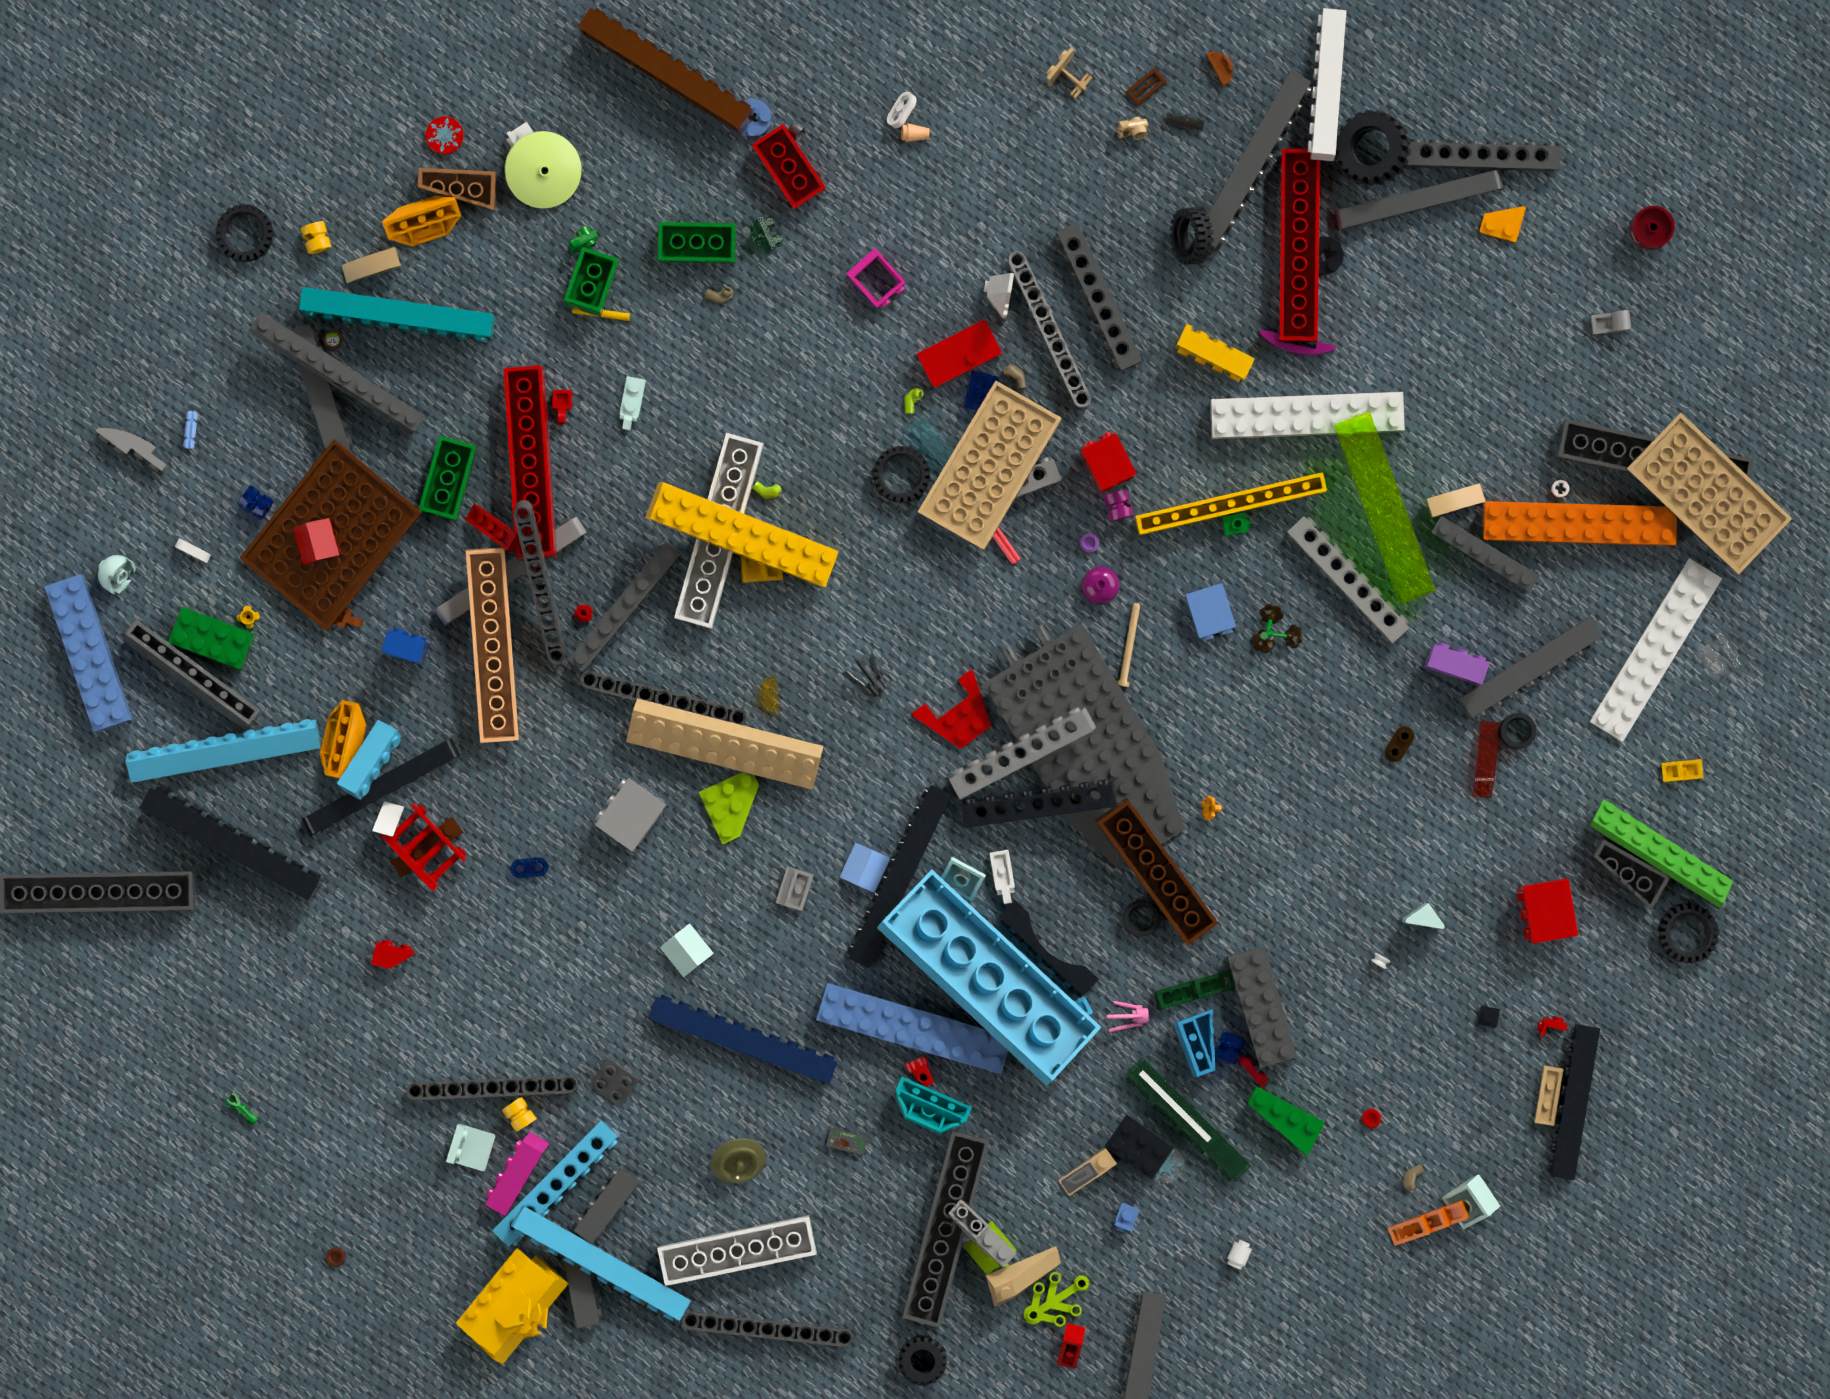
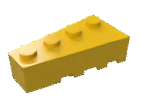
M1186 324L1175 347L1178 349L1177 353L1185 357L1191 355L1195 357L1194 361L1202 365L1208 363L1213 366L1212 370L1221 374L1224 371L1230 374L1229 378L1240 382V379L1245 380L1255 358L1233 347L1228 348L1227 344L1220 340L1209 339L1210 336L1202 331L1196 330L1194 332L1191 330L1193 326Z

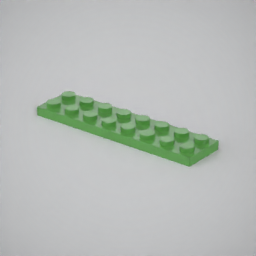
M1604 799L1601 801L1591 821V827L1721 908L1733 883L1731 879L1667 840L1661 834L1648 828L1645 824L1637 821L1629 814L1618 809L1612 803Z

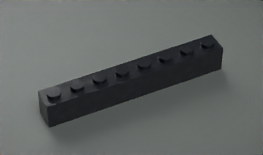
M1575 1024V1028H1571L1570 1039H1573L1572 1047L1569 1046L1567 1050V1058H1570L1569 1065H1565L1563 1076L1566 1077V1082L1562 1084L1560 1091L1563 1100L1562 1103L1558 1104L1557 1115H1560L1559 1123L1556 1122L1554 1126V1134H1557L1556 1141H1552L1551 1144L1553 1159L1549 1160L1547 1171L1550 1172L1552 1177L1575 1180L1601 1028Z

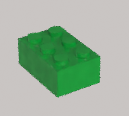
M582 247L564 298V305L601 317L619 267V259Z

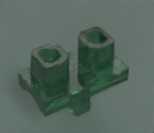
M761 216L752 222L754 229L750 230L753 237L749 239V243L756 242L758 248L763 246L766 254L772 252L783 242L779 233L771 236L769 229L775 226L772 217L763 218Z

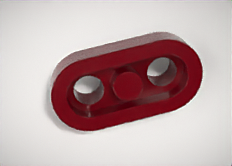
M1242 1056L1238 1060L1262 1089L1268 1085L1267 1080L1269 1078L1262 1070L1258 1072L1254 1068L1256 1063L1250 1056L1247 1058Z

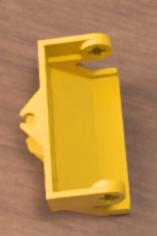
M516 1248L456 1324L492 1359L504 1364L523 1339L542 1334L540 1331H537L539 1325H542L544 1329L547 1328L548 1308L569 1283L538 1255H535L531 1260L520 1249Z

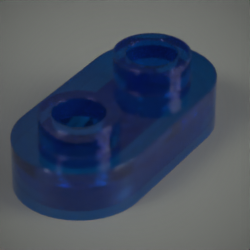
M542 857L518 859L510 867L511 874L519 879L543 876L549 870L547 860ZM537 863H541L543 866L540 871L535 868ZM518 865L523 866L521 873L516 870Z

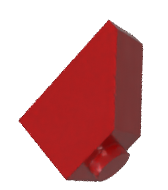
M1066 1323L1057 1365L1076 1369L1083 1345L1085 1327Z

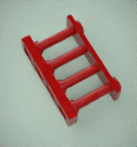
M413 803L411 807L415 811L396 828L394 835L389 836L381 833L380 836L432 891H435L439 887L437 884L438 878L459 859L466 862L468 860L465 857L467 853L460 846L455 847L425 815L427 810L421 804L417 806ZM421 817L428 825L407 845L404 844L402 846L397 841L400 839L399 836ZM434 830L441 840L424 856L415 860L411 856L412 850ZM447 844L454 854L434 873L428 874L424 870L425 864Z

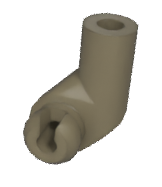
M1012 364L1004 367V375L1015 378L1017 389L1026 388L1024 372Z
M1421 1164L1405 1172L1403 1187L1407 1191L1415 1189L1416 1176L1424 1173Z

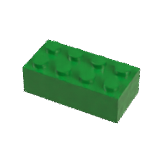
M659 222L658 262L735 264L736 223Z
M439 436L419 510L458 521L477 454V446Z
M181 607L168 643L243 670L256 634Z

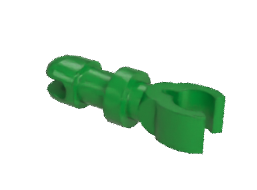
M231 1093L230 1098H233L234 1102L226 1099L225 1104L230 1108L236 1109V1113L243 1115L249 1124H255L258 1120L257 1116L247 1110L245 1104H241L237 1095Z

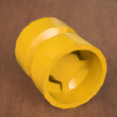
M324 221L311 223L300 228L303 239L307 240L305 246L309 255L332 248L329 237L325 236L327 229Z
M523 1097L502 1109L505 1117L512 1120L510 1124L515 1132H518L537 1119L531 1110L526 1109L528 1104Z

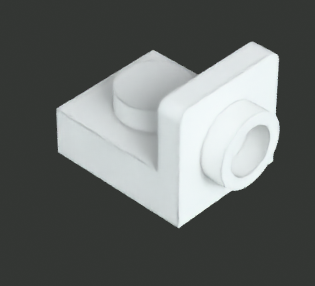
M526 122L512 132H507L509 138L506 140L512 147L517 140L533 131Z

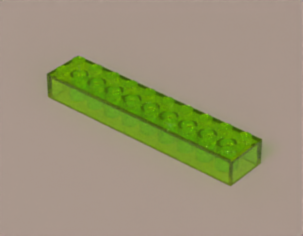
M1366 410L1332 423L1397 602L1403 604L1435 592L1436 590L1370 411Z

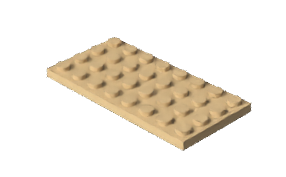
M995 381L918 510V513L980 549L985 550L1062 418Z
M1679 413L1627 468L1632 475L1738 575L1792 519L1682 413Z

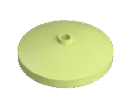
M547 131L532 132L517 140L509 150L504 166L505 179L511 192L521 202L535 208L555 207L568 200L577 189L581 179L580 158L574 146L564 137ZM546 167L548 171L542 174L541 169Z

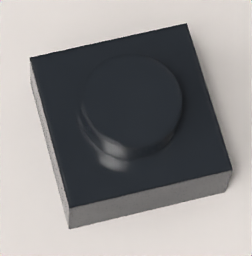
M1481 1005L1477 1024L1497 1028L1500 1009Z

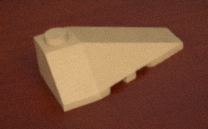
M1055 1246L986 1275L994 1306L997 1307L1013 1300L1058 1266L1061 1261L1057 1247Z

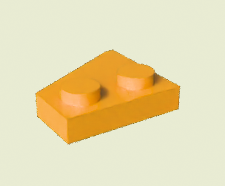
M1522 206L1485 213L1479 233L1516 243L1526 207Z

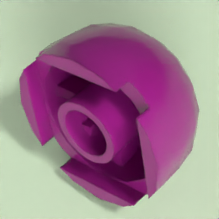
M1099 566L1092 568L1085 574L1081 586L1086 599L1092 603L1102 605L1115 599L1119 592L1120 583L1114 571L1107 567Z

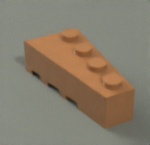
M419 168L418 187L495 210L497 172Z

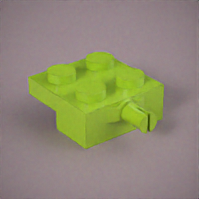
M993 1221L989 1222V1228L1016 1252L1017 1249ZM971 1239L962 1245L987 1275L994 1269L1001 1267L989 1255L987 1256Z

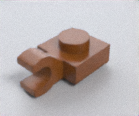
M346 608L334 624L347 628L349 623L362 628L364 620L351 616L353 610Z

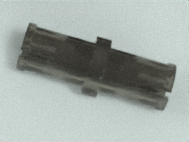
M1167 112L1165 124L1179 126L1184 130L1188 128L1202 132L1205 120L1191 118L1186 114L1182 116Z

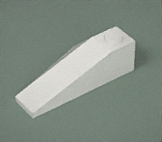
M1013 273L990 276V280L985 281L984 292H987L988 300L1001 318L1005 320L1009 307Z

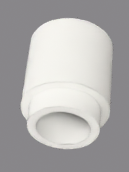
M1240 1239L1239 1242L1234 1241L1227 1258L1229 1259L1227 1264L1241 1270L1246 1265L1252 1251L1249 1248L1250 1244Z

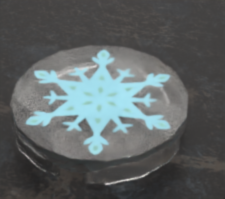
M1174 1148L1153 1178L1155 1181L1171 1183L1181 1176L1184 1169V1159L1176 1148Z

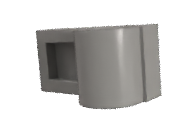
M1629 310L1590 316L1593 335L1632 330Z

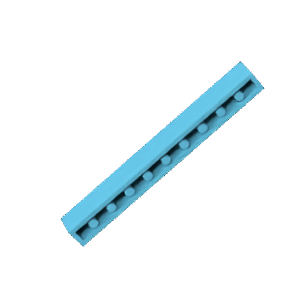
M306 719L300 723H285L278 727L267 726L261 730H247L239 734L229 733L223 737H208L201 741L191 740L179 745L174 743L163 748L153 747L146 751L135 750L127 754L126 765L132 783L319 749L321 740L316 720Z
M524 1206L520 1208L511 1224V1227L515 1228L513 1232L517 1235L531 1237L530 1242L539 1247L541 1244L548 1247L547 1251L555 1256L558 1253L565 1257V1262L571 1265L577 1263L582 1266L580 1268L581 1271L589 1275L593 1272L598 1275L597 1280L605 1284L609 1281L615 1285V1290L622 1294L625 1291L632 1294L630 1296L631 1299L638 1303L641 1300L648 1303L647 1308L656 1313L658 1310L664 1312L663 1317L672 1322L674 1319L681 1320L691 1301Z

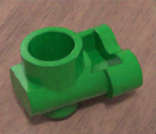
M589 226L582 227L576 232L577 237L569 240L568 248L572 254L580 251L582 247L592 248L597 244L596 241L598 240L596 231H591Z

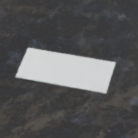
M384 801L372 831L393 836L404 807Z

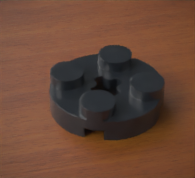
M1322 236L1319 237V253L1321 254L1323 250H1326L1327 254H1330V258L1322 261V257H1319V274L1328 275L1337 271L1341 266L1344 252L1341 244L1334 238Z

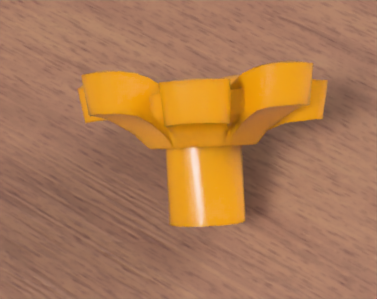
M1207 795L1205 801H1201V807L1204 808L1202 816H1204L1205 821L1213 819L1215 812H1221L1222 810L1221 805H1215L1214 797Z

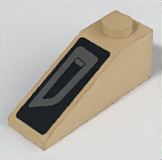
M1104 1147L1058 1181L1070 1196L1117 1163Z

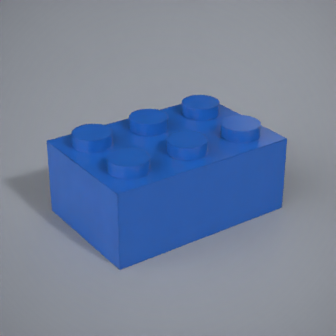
M393 628V631H387L381 652L423 665L430 643L426 642L427 638L412 633L410 637L408 632Z

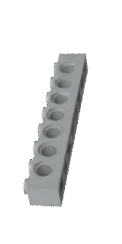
M1303 516L1286 532L1288 536L1378 631L1393 644L1410 628L1407 625L1409 623L1402 614L1398 616L1394 610L1396 608L1390 601L1385 602L1381 598L1383 594L1375 586L1372 588L1367 583L1369 579L1362 572L1359 574L1354 569L1356 566L1350 559L1345 560L1341 556L1343 552L1336 545L1332 546L1328 542L1330 538L1323 531L1319 532L1315 528L1316 523L1310 517L1306 519ZM1306 532L1314 534L1315 539L1313 542L1305 540L1304 535ZM1319 546L1327 548L1328 553L1326 556L1318 554ZM1332 560H1338L1341 563L1339 570L1332 569ZM1345 574L1353 575L1354 582L1352 584H1347L1344 581ZM1360 587L1367 590L1365 598H1360L1357 594V590ZM1373 601L1380 604L1378 612L1371 610L1370 605ZM1386 615L1392 616L1394 620L1391 626H1387L1384 623Z
M1077 707L1068 712L1069 716L1065 718L1059 716L1052 720L1053 724L1048 727L1044 724L1035 729L1036 733L1032 735L1026 733L1019 737V741L1015 744L1011 741L1002 746L1003 750L999 752L993 750L986 754V758L982 761L978 758L969 763L970 767L966 769L960 767L953 771V775L949 780L959 799L1092 732L1096 726L1086 708L1084 707L1080 710ZM1067 722H1073L1076 729L1070 730L1067 727ZM1052 730L1058 732V739H1054L1051 736L1050 732ZM1034 739H1039L1042 742V747L1035 746ZM1017 748H1023L1026 755H1019ZM1001 756L1007 757L1009 764H1003ZM984 765H990L993 770L992 773L986 772ZM968 773L974 774L976 781H970Z

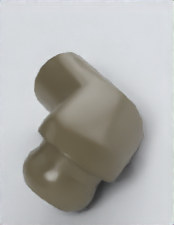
M725 287L718 293L708 289L704 298L722 304L733 297V289Z

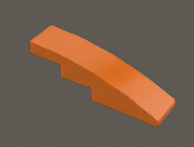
M1460 1200L1388 1228L1394 1246L1467 1220L1469 1216L1463 1201Z

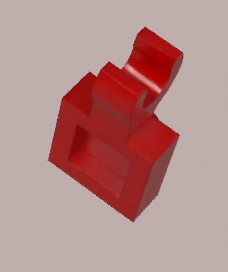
M553 389L552 409L558 410L559 424H566V410H572V390Z

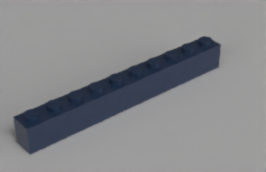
M662 994L661 997H656L648 1018L650 1020L830 1084L837 1065V1061H834V1056L826 1053L820 1056L816 1054L817 1050L809 1047H806L805 1050L798 1048L799 1044L790 1040L784 1043L780 1041L781 1037L773 1034H770L769 1037L762 1035L763 1031L754 1027L748 1030L744 1028L745 1024L737 1021H733V1024L726 1022V1017L718 1014L712 1017L707 1015V1010L697 1008V1011L690 1009V1004L682 1001L676 1004L671 1002V997Z

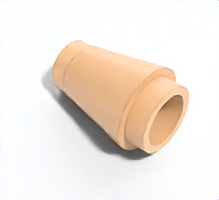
M909 123L901 127V140L912 142L929 139V128Z

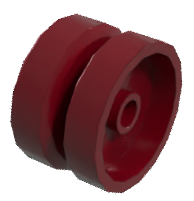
M1645 207L1632 218L1629 226L1630 236L1639 248L1656 250L1663 247L1672 238L1675 231L1674 219L1671 213L1663 207ZM1650 224L1655 226L1656 229L1654 231L1650 229Z

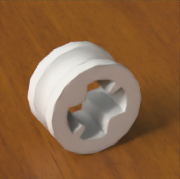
M1558 480L1553 483L1551 491L1556 497H1564L1569 492V485L1564 480ZM1558 483L1563 484L1562 486L1565 488V492L1562 491V494H1558V490L1555 489L1556 485L1559 486Z
M1375 953V958L1371 959V961L1386 969V964L1390 963V960Z

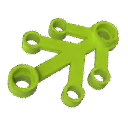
M1052 1272L1049 1276L1050 1285L1046 1302L1040 1306V1297L1045 1287L1041 1282L1035 1283L1033 1286L1032 1304L1024 1310L1025 1321L1029 1324L1046 1321L1055 1323L1058 1327L1063 1326L1066 1323L1065 1317L1063 1315L1053 1316L1044 1313L1049 1309L1069 1312L1073 1316H1079L1082 1313L1080 1305H1069L1060 1302L1076 1291H1085L1089 1287V1280L1084 1275L1077 1276L1074 1284L1055 1295L1061 1276L1058 1272ZM1057 1274L1059 1279L1053 1281L1051 1279L1052 1275ZM1084 1280L1085 1286L1080 1287L1078 1282ZM1037 1285H1041L1043 1289L1042 1291L1037 1292L1035 1290V1287ZM1079 1307L1080 1311L1075 1314L1072 1312V1309ZM1032 1311L1037 1313L1036 1318L1029 1316ZM1058 1317L1063 1318L1064 1321L1062 1324H1058L1056 1322V1319Z

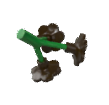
M1266 604L1264 608L1260 609L1259 614L1268 625L1266 631L1261 629L1257 634L1253 635V648L1256 651L1261 650L1262 653H1268L1270 649L1275 647L1274 637H1282L1286 640L1287 646L1296 649L1303 639L1301 636L1302 629L1292 624L1284 634L1273 633L1271 630L1272 624L1278 623L1284 616L1281 608Z

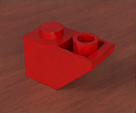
M382 939V942H376L371 964L391 969L415 955L416 951L411 950L412 946L401 944L398 947L393 945V941Z

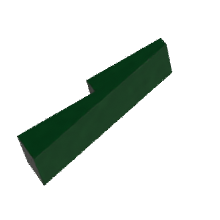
M1230 970L1153 991L1158 1010L1229 991L1235 989ZM1224 977L1228 980L1227 986L1225 984Z

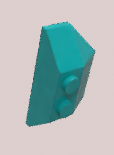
M902 1076L895 1090L904 1119L938 1134L965 1124L972 1109L971 1106Z

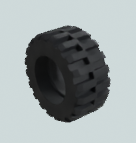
M1365 110V113H1356L1354 118L1349 117L1346 120L1347 124L1345 126L1341 125L1339 128L1341 133L1339 136L1337 135L1336 160L1341 165L1340 168L1349 177L1361 184L1374 186L1375 184L1383 185L1385 181L1391 182L1395 179L1394 176L1396 174L1400 175L1403 172L1401 168L1403 165L1407 166L1408 164L1407 155L1411 153L1408 145L1411 143L1410 138L1406 135V129L1402 127L1399 121L1382 111ZM1377 130L1384 133L1388 138L1389 149L1387 155L1378 164L1365 165L1357 158V144L1364 134Z

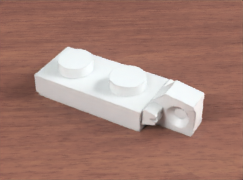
M1009 850L991 852L989 854L997 895L1003 896L1004 904L1012 903L1010 893L1015 892Z

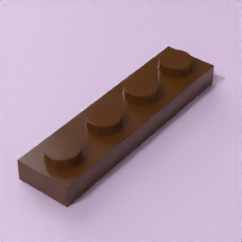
M453 816L438 826L440 831L450 841L464 832ZM433 830L412 850L411 856L415 860L420 859L441 838ZM400 856L391 861V864L401 877L412 871Z

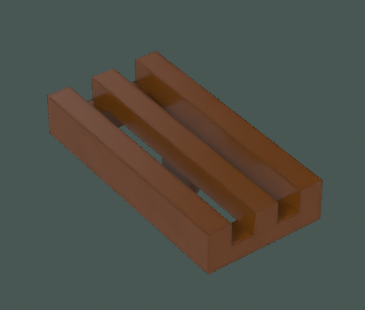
M1154 67L1130 87L1126 94L1138 107L1166 84L1167 81ZM1154 73L1156 74V77L1153 78L1149 83H1147L1142 89H1140L1136 94H1132V91H1134L1139 85H1141ZM1158 79L1161 80V82L1158 85H1156L1151 91H1149L1139 101L1137 100V97L1141 95L1145 90H1147L1151 85H1153Z

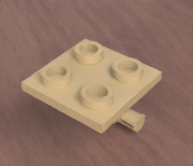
M1070 48L1068 51L1064 50L1058 58L1060 60L1056 66L1052 65L1047 71V83L1051 87L1062 73L1077 85L1070 93L1076 99L1082 90H1086V85L1092 77L1086 73L1081 81H1078L1065 70L1074 58V50Z

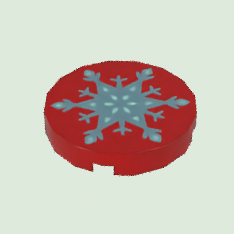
M440 116L433 119L426 130V141L429 147L441 155L454 153L461 147L464 140V131L460 123L448 116Z

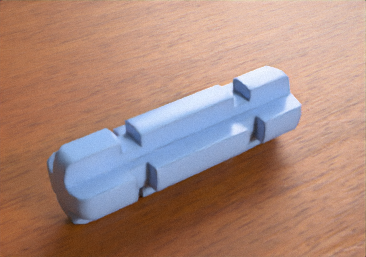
M188 411L186 416L188 421L185 425L184 437L186 439L184 440L183 447L187 449L194 448L195 441H193V438H195L197 426L195 421L198 417V413L195 411Z

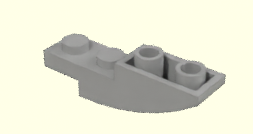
M98 428L96 430L100 434L98 437L107 444L109 441L115 445L113 449L121 455L124 453L130 455L135 450L134 455L142 461L144 458L150 462L148 466L156 472L159 470L165 472L169 467L154 455L158 448L144 439L117 429Z
M962 1199L948 1213L962 1231L1002 1268L1017 1254Z

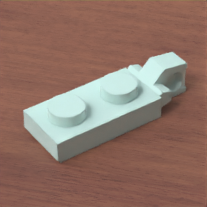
M629 376L626 378L620 409V419H624L623 430L630 431L632 421L637 422V418H639L646 383L644 379Z

